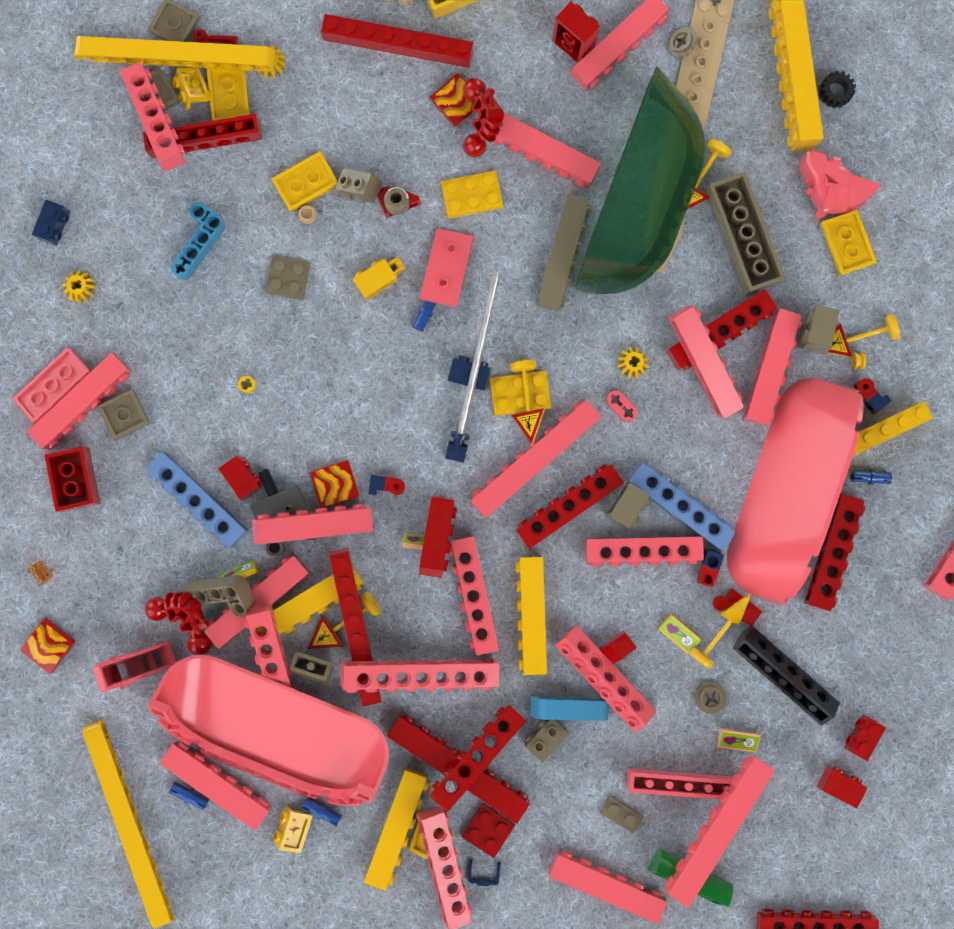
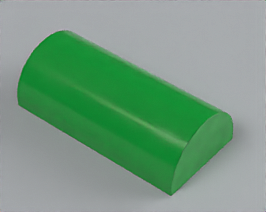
M658 849L647 871L667 880L670 876L673 877L677 871L676 866L681 858ZM710 874L697 895L717 905L729 907L733 895V884Z

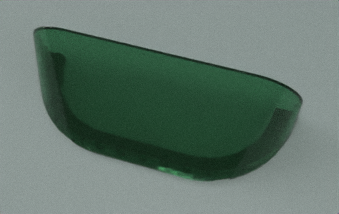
M658 66L655 68L588 244L578 274L576 291L593 295L617 294L633 289L651 278L660 266L665 263L674 246L699 179L705 156L704 133L701 122L692 105Z

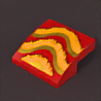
M458 73L429 97L435 107L444 114L453 127H456L473 112L472 107L474 103L464 97L463 88L466 81Z
M349 460L309 472L320 508H326L360 497Z
M44 618L20 651L47 673L51 674L63 657L69 653L76 641L50 620Z

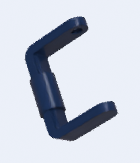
M470 859L468 881L470 883L488 887L489 885L499 884L501 862H498L496 880H489V878L481 877L471 878L473 860Z

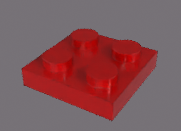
M482 803L461 837L492 858H495L515 824Z

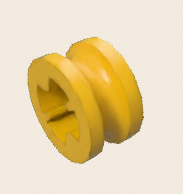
M861 352L859 355L853 353L852 369L856 370L859 367L863 370L866 366L865 353Z
M243 376L238 381V387L242 392L249 394L255 390L256 381L250 376ZM251 380L249 383L252 384V387H248L247 390L243 389L245 386H242V383Z

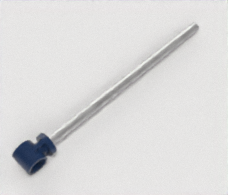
M493 271L458 430L451 431V437L454 439L453 441L449 440L445 459L461 463L465 461L468 445L464 443L470 437L469 434L465 433L500 279L501 273Z

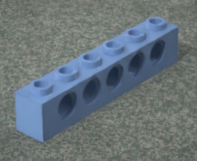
M162 451L146 467L150 472L148 475L156 482L159 480L164 485L162 487L163 490L169 495H175L178 498L176 502L183 508L187 507L191 511L190 515L195 520H201L205 524L204 528L210 534L215 533L219 537V543L224 547H234L249 531L166 452ZM167 470H171L173 473L172 478L169 480L165 478ZM181 483L186 484V491L184 493L179 491ZM195 496L200 498L198 506H194L192 502ZM209 509L214 511L212 519H208L206 516ZM223 522L228 524V530L225 533L220 530V525Z
M641 463L627 483H632L648 493L651 501L698 536L703 537L706 542L718 551H723L736 534L732 530L733 526L725 520L723 522L717 518L718 515L711 509L705 510L701 507L702 503L696 498H689L683 488L670 484L671 480L663 474L661 476L658 475L652 465ZM649 477L654 478L656 481L654 488H650L647 485ZM664 489H668L671 492V497L668 500L662 496ZM680 500H683L687 505L684 511L678 508ZM695 512H699L702 515V520L699 523L693 519ZM712 523L717 526L715 534H711L709 531V526Z

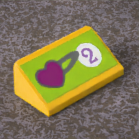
M252 559L221 574L220 577L240 575L246 579L260 570L256 561Z
M671 614L658 628L659 631L687 654L701 641L699 637Z

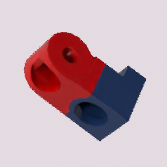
M864 378L854 385V389L859 390V394H862L863 403L872 414L877 413L892 401L888 395L882 397L875 389L873 381L868 378Z
M371 475L368 494L377 495V490L391 492L396 496L401 495L405 491V484L398 478Z
M705 548L703 553L704 560H702L697 583L713 587L725 555L721 552Z

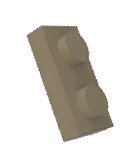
M610 795L600 811V814L633 834L644 817Z

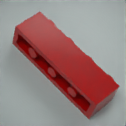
M431 496L419 565V575L442 578L443 571L447 572L449 560H445L446 553L450 554L452 543L448 542L449 536H453L454 525L451 524L452 518L456 519L457 507H454V500Z

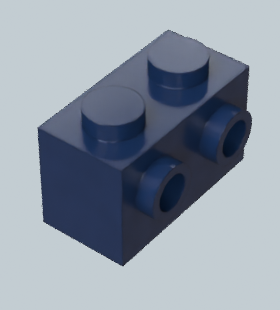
M45 200L31 235L41 241L57 246L58 241L62 238L64 226L69 220L70 211L60 204Z
M459 355L458 358H453L447 381L465 386L468 385L473 363L469 357ZM481 361L475 385L476 389L483 391L487 389L492 367H489L487 362Z

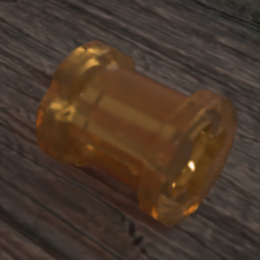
M43 561L35 563L27 570L38 581V586H42L53 578V575L49 574L43 566Z

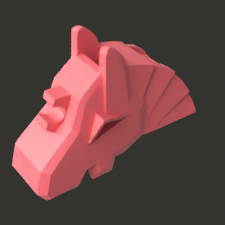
M815 149L807 151L800 160L799 171L805 179V185L808 184L810 187L807 188L805 194L810 195L812 202L817 208L816 220L822 219L827 213H849L858 209L878 190L881 184L852 175L846 167L841 166L842 159L832 156L830 161H828L826 153Z
M168 640L142 651L122 656H112L110 660L96 664L93 672L100 691L106 692L118 687L122 690L134 681L142 679L149 674L170 668L176 663ZM155 651H159L163 663L159 667H157L153 655ZM144 655L150 668L145 671L141 656ZM123 663L128 675L124 679L121 678L117 666Z

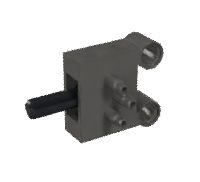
M268 469L258 473L268 498L250 505L255 519H258L257 515L262 514L277 517V513L289 512V515H295L296 511L308 510L297 485L278 492ZM277 542L280 545V550L277 553H274L271 549L273 543H267L265 547L266 552L271 556H280L285 551V543Z

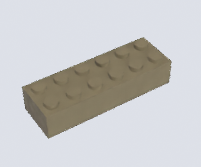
M746 172L709 184L705 192L710 197L708 199L744 295L746 296L777 285L785 280L786 277Z

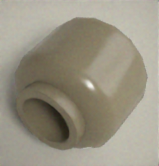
M391 188L384 195L385 207L391 214L401 215L409 208L408 194L402 188Z

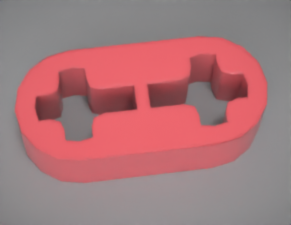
M612 391L608 394L606 398L608 406L624 422H631L637 417V409L621 392ZM613 395L615 397L618 395L620 397L618 401L622 405L619 406L617 403L612 404L610 402L612 400L610 396ZM622 407H624L626 410L631 409L633 411L631 413L633 417H624L625 411L622 409Z

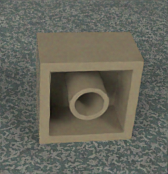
M816 305L813 310L809 311L804 322L807 329L802 333L800 344H803L802 350L824 355L830 350L840 310Z
M627 483L606 517L625 529H629L632 526L635 527L640 519L638 516L639 512L645 510L650 503V500H648L650 495L632 483Z

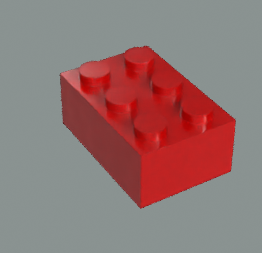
M570 1L555 18L552 42L578 63L595 48L600 25L594 17H589L584 13L580 5Z
M82 446L44 455L55 512H67L101 504L90 448Z

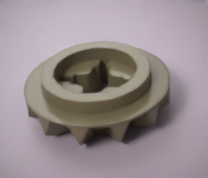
M682 27L670 36L668 49L672 55L679 57L685 54L689 55V51L694 49V45L697 43V35L694 30L689 27ZM679 41H686L687 44L681 45Z
M703 683V685L697 688L695 695L696 705L705 713H717L725 706L726 693L716 683ZM704 693H714L713 697L715 698L717 703L712 701H709V703H707V697H705L706 695H704Z

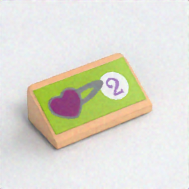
M405 533L402 547L422 550L424 536Z
M720 728L717 747L756 753L761 735L759 733Z

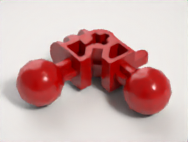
M472 78L464 84L463 93L468 101L474 103L472 110L474 113H478V118H475L472 122L476 133L470 134L464 139L463 148L468 156L477 158L485 153L486 141H495L496 135L500 132V127L503 126L504 111L493 96L495 90L493 88L487 89L486 84L481 79Z
M169 592L164 599L154 597L146 603L145 614L149 619L161 621L168 616L169 622H176L178 619L182 621L180 624L181 632H190L191 634L187 640V648L191 654L205 655L210 651L212 641L205 632L201 631V629H207L210 623L205 621L201 604L197 599L192 598L189 593Z

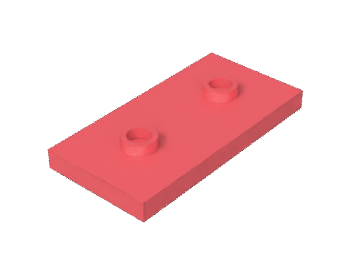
M439 228L436 229L420 300L457 308L474 236Z
M68 346L12 399L35 425L83 380L91 370Z

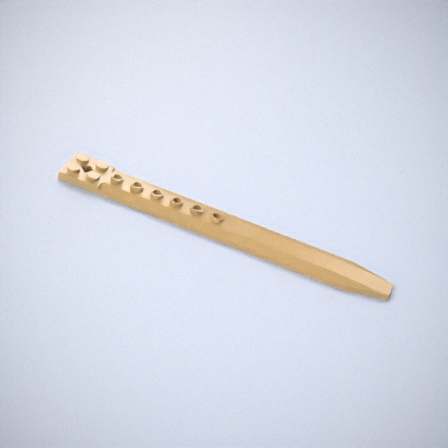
M710 0L695 1L690 28L697 35V43H695L694 49L689 51V55L685 54L682 58L643 227V264L646 270L663 273L681 236L686 211L677 215L678 178L692 186L735 0H717L720 3H717L716 6H713V2Z

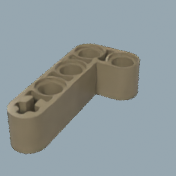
M240 575L191 581L179 592L189 593L201 605L227 602L230 610L237 617H244L256 603L246 579Z

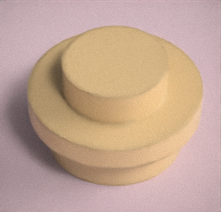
M304 205L299 209L298 217L302 223L311 224L317 218V211L311 205Z

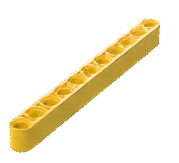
M78 36L76 37L74 57L78 60L84 58L89 59V61L136 64L141 62L142 65L271 72L274 69L275 50L266 46Z
M101 719L83 726L82 733L150 924L155 929L173 922L175 916L170 911L171 905L168 896H165L163 891L165 889L161 877L159 878L156 872L158 869L155 860L151 858L149 843L147 840L145 841L143 835L145 832L141 822L137 819L138 813L135 804L131 802L130 797L132 796L128 785H125L123 780L125 777L122 768L118 766V757L115 749H112L110 743L112 740L109 732L104 727L105 721Z

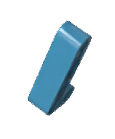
M198 202L191 205L189 212L200 226L172 264V272L181 280H187L192 276L225 230L224 220L213 210ZM199 210H204L202 216L196 217ZM218 220L219 225L212 228V223ZM208 236L207 242L201 243V238ZM197 251V256L190 258V253ZM184 268L185 271L181 272L179 271V269Z
M530 695L529 715L538 719L608 720L609 704L604 699L554 698L543 695V697Z

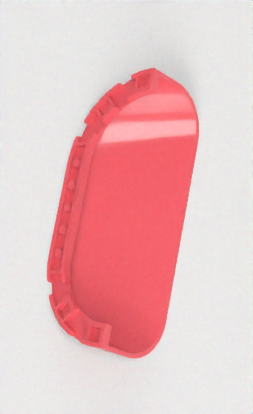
M810 378L794 383L782 394L734 530L736 534L731 539L727 552V565L730 575L735 583L745 592L779 605H785L788 603V597L794 598L810 574L812 568L808 565L809 561L813 556L817 557L819 555L857 445L859 432L855 431L856 422L860 423L863 417L862 394H859V390L823 379Z
M194 655L176 662L165 673L148 704L151 715L160 717L158 723L184 744L190 745L193 742L201 747L200 753L214 760L314 800L319 795L327 797L326 801L335 805L361 806L363 801L369 804L376 796L388 765L389 748L386 738L373 722L213 656Z

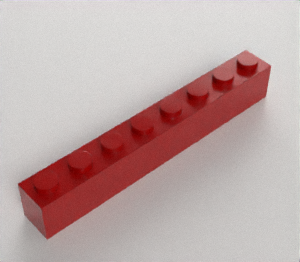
M324 14L321 29L324 41L470 68L473 54L472 41Z
M349 547L329 551L352 661H373ZM360 674L357 681H364L367 674ZM377 689V692L359 690L362 707L382 703L380 689Z
M400 714L388 732V738L442 774L450 765L452 767L455 766L458 762L456 758L462 752L455 746L453 749L446 745L447 741L440 736L434 737L430 734L431 730L426 726L421 725L419 727L414 723L415 720L411 716ZM461 766L459 768L460 776H467L468 770L466 767ZM486 768L467 791L518 824L530 805V801L527 799L529 796L521 790L516 792L511 788L512 785L504 779L502 781L495 778L496 774Z

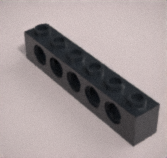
M751 625L739 635L733 649L822 726L835 717L840 702Z

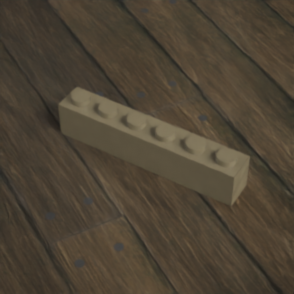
M567 194L536 306L557 312L560 307H564L566 296H563L564 290L569 289L571 278H568L569 272L574 271L576 260H573L575 253H579L581 242H578L580 235H584L587 224H583L585 217H589L591 206H588L590 199Z

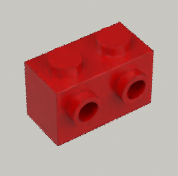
M237 455L218 469L239 500L244 501L262 488L260 485L262 481L257 473L253 474L249 469L251 466L249 461L245 457L242 458Z
M862 715L856 721L852 734L847 737L844 748L868 762L887 727L868 716Z
M826 766L816 787L857 809L867 790V787L862 784L863 780L854 775L851 778L844 775L846 771L837 766H834L833 769Z

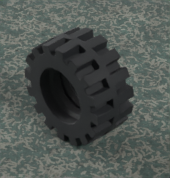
M835 71V73L832 72L825 77L819 88V97L823 99V103H827L826 106L841 108L852 99L856 91L854 90L856 84H853V78H849L851 75L848 74L846 76L844 71L841 73ZM838 83L843 86L844 95H834L830 90V85Z

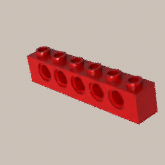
M256 113L173 127L179 137L176 142L177 144L181 143L185 153L263 140L260 121ZM144 132L145 151L151 158H157L148 136Z
M766 289L706 325L710 332L708 336L719 350L726 345L725 341L729 338L733 341L742 335L741 331L745 328L749 331L758 325L757 321L761 318L765 321L774 315L773 311L777 309V306ZM751 307L757 309V311H758V315H757V316H754V315L751 314V312H750V308H751ZM735 317L742 320V326L735 324ZM719 327L726 330V336H721L718 333ZM680 342L666 351L677 370L683 368L685 371L692 367Z
M612 464L609 466L602 465L596 469L597 474L592 478L590 475L586 476L580 481L581 485L579 487H570L564 492L566 496L561 499L556 497L549 502L550 507L545 510L540 508L534 512V518L530 521L524 519L517 524L519 528L516 532L527 548H532L623 485V480ZM597 478L604 480V488L599 489L596 487L595 481ZM581 489L588 490L589 498L587 500L580 498L579 492ZM566 500H571L574 504L571 511L565 510L563 506ZM550 511H555L558 514V519L555 522H551L548 519ZM536 521L542 524V530L539 533H535L532 530V524Z
M840 494L816 562L804 604L830 612L837 603L836 593L837 590H840L843 583L841 577L848 567L847 557L854 547L852 541L854 535L859 531V518L863 516L865 511L864 500ZM846 511L850 513L849 521H846L844 519V513ZM841 529L845 533V537L842 540L838 537V532ZM834 548H837L839 550V556L837 558H835L832 554ZM829 566H831L834 570L832 576H828L827 574V568ZM823 585L828 587V592L825 595L821 592Z
M510 705L505 708L502 706L495 713L497 718L492 723L490 721L487 722L482 728L484 732L480 737L476 735L469 743L471 746L467 752L463 750L456 758L458 762L454 767L450 765L444 771L443 775L445 777L441 782L437 780L430 787L431 793L428 796L445 812H449L525 724L526 720ZM499 722H503L506 725L505 732L499 731ZM486 737L493 739L494 744L492 747H488L485 744ZM474 751L481 755L479 762H475L472 759ZM461 766L466 767L468 770L466 777H462L459 774ZM448 781L453 782L455 785L452 793L448 792L445 788Z
M762 909V912H756V929H794L793 926L796 922H801L800 927L797 929H813L814 924L820 922V926L817 929H833L834 924L838 922L840 926L837 929H853L856 923H859L857 929H879V920L869 911H860V914H852L851 911L842 910L840 914H833L829 910H821V913L801 910V913H794V911L789 909H783L781 912ZM776 922H782L779 928H774Z

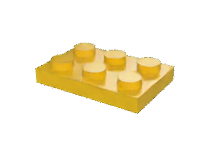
M206 68L208 88L211 96L212 121L249 115L250 106L246 71Z
M321 151L271 178L290 213L333 190L338 183Z
M496 170L441 181L448 219L504 207Z
M858 210L820 223L839 276L877 263Z
M547 372L527 373L531 411L545 408V410L551 409ZM522 374L490 378L495 416L526 412Z

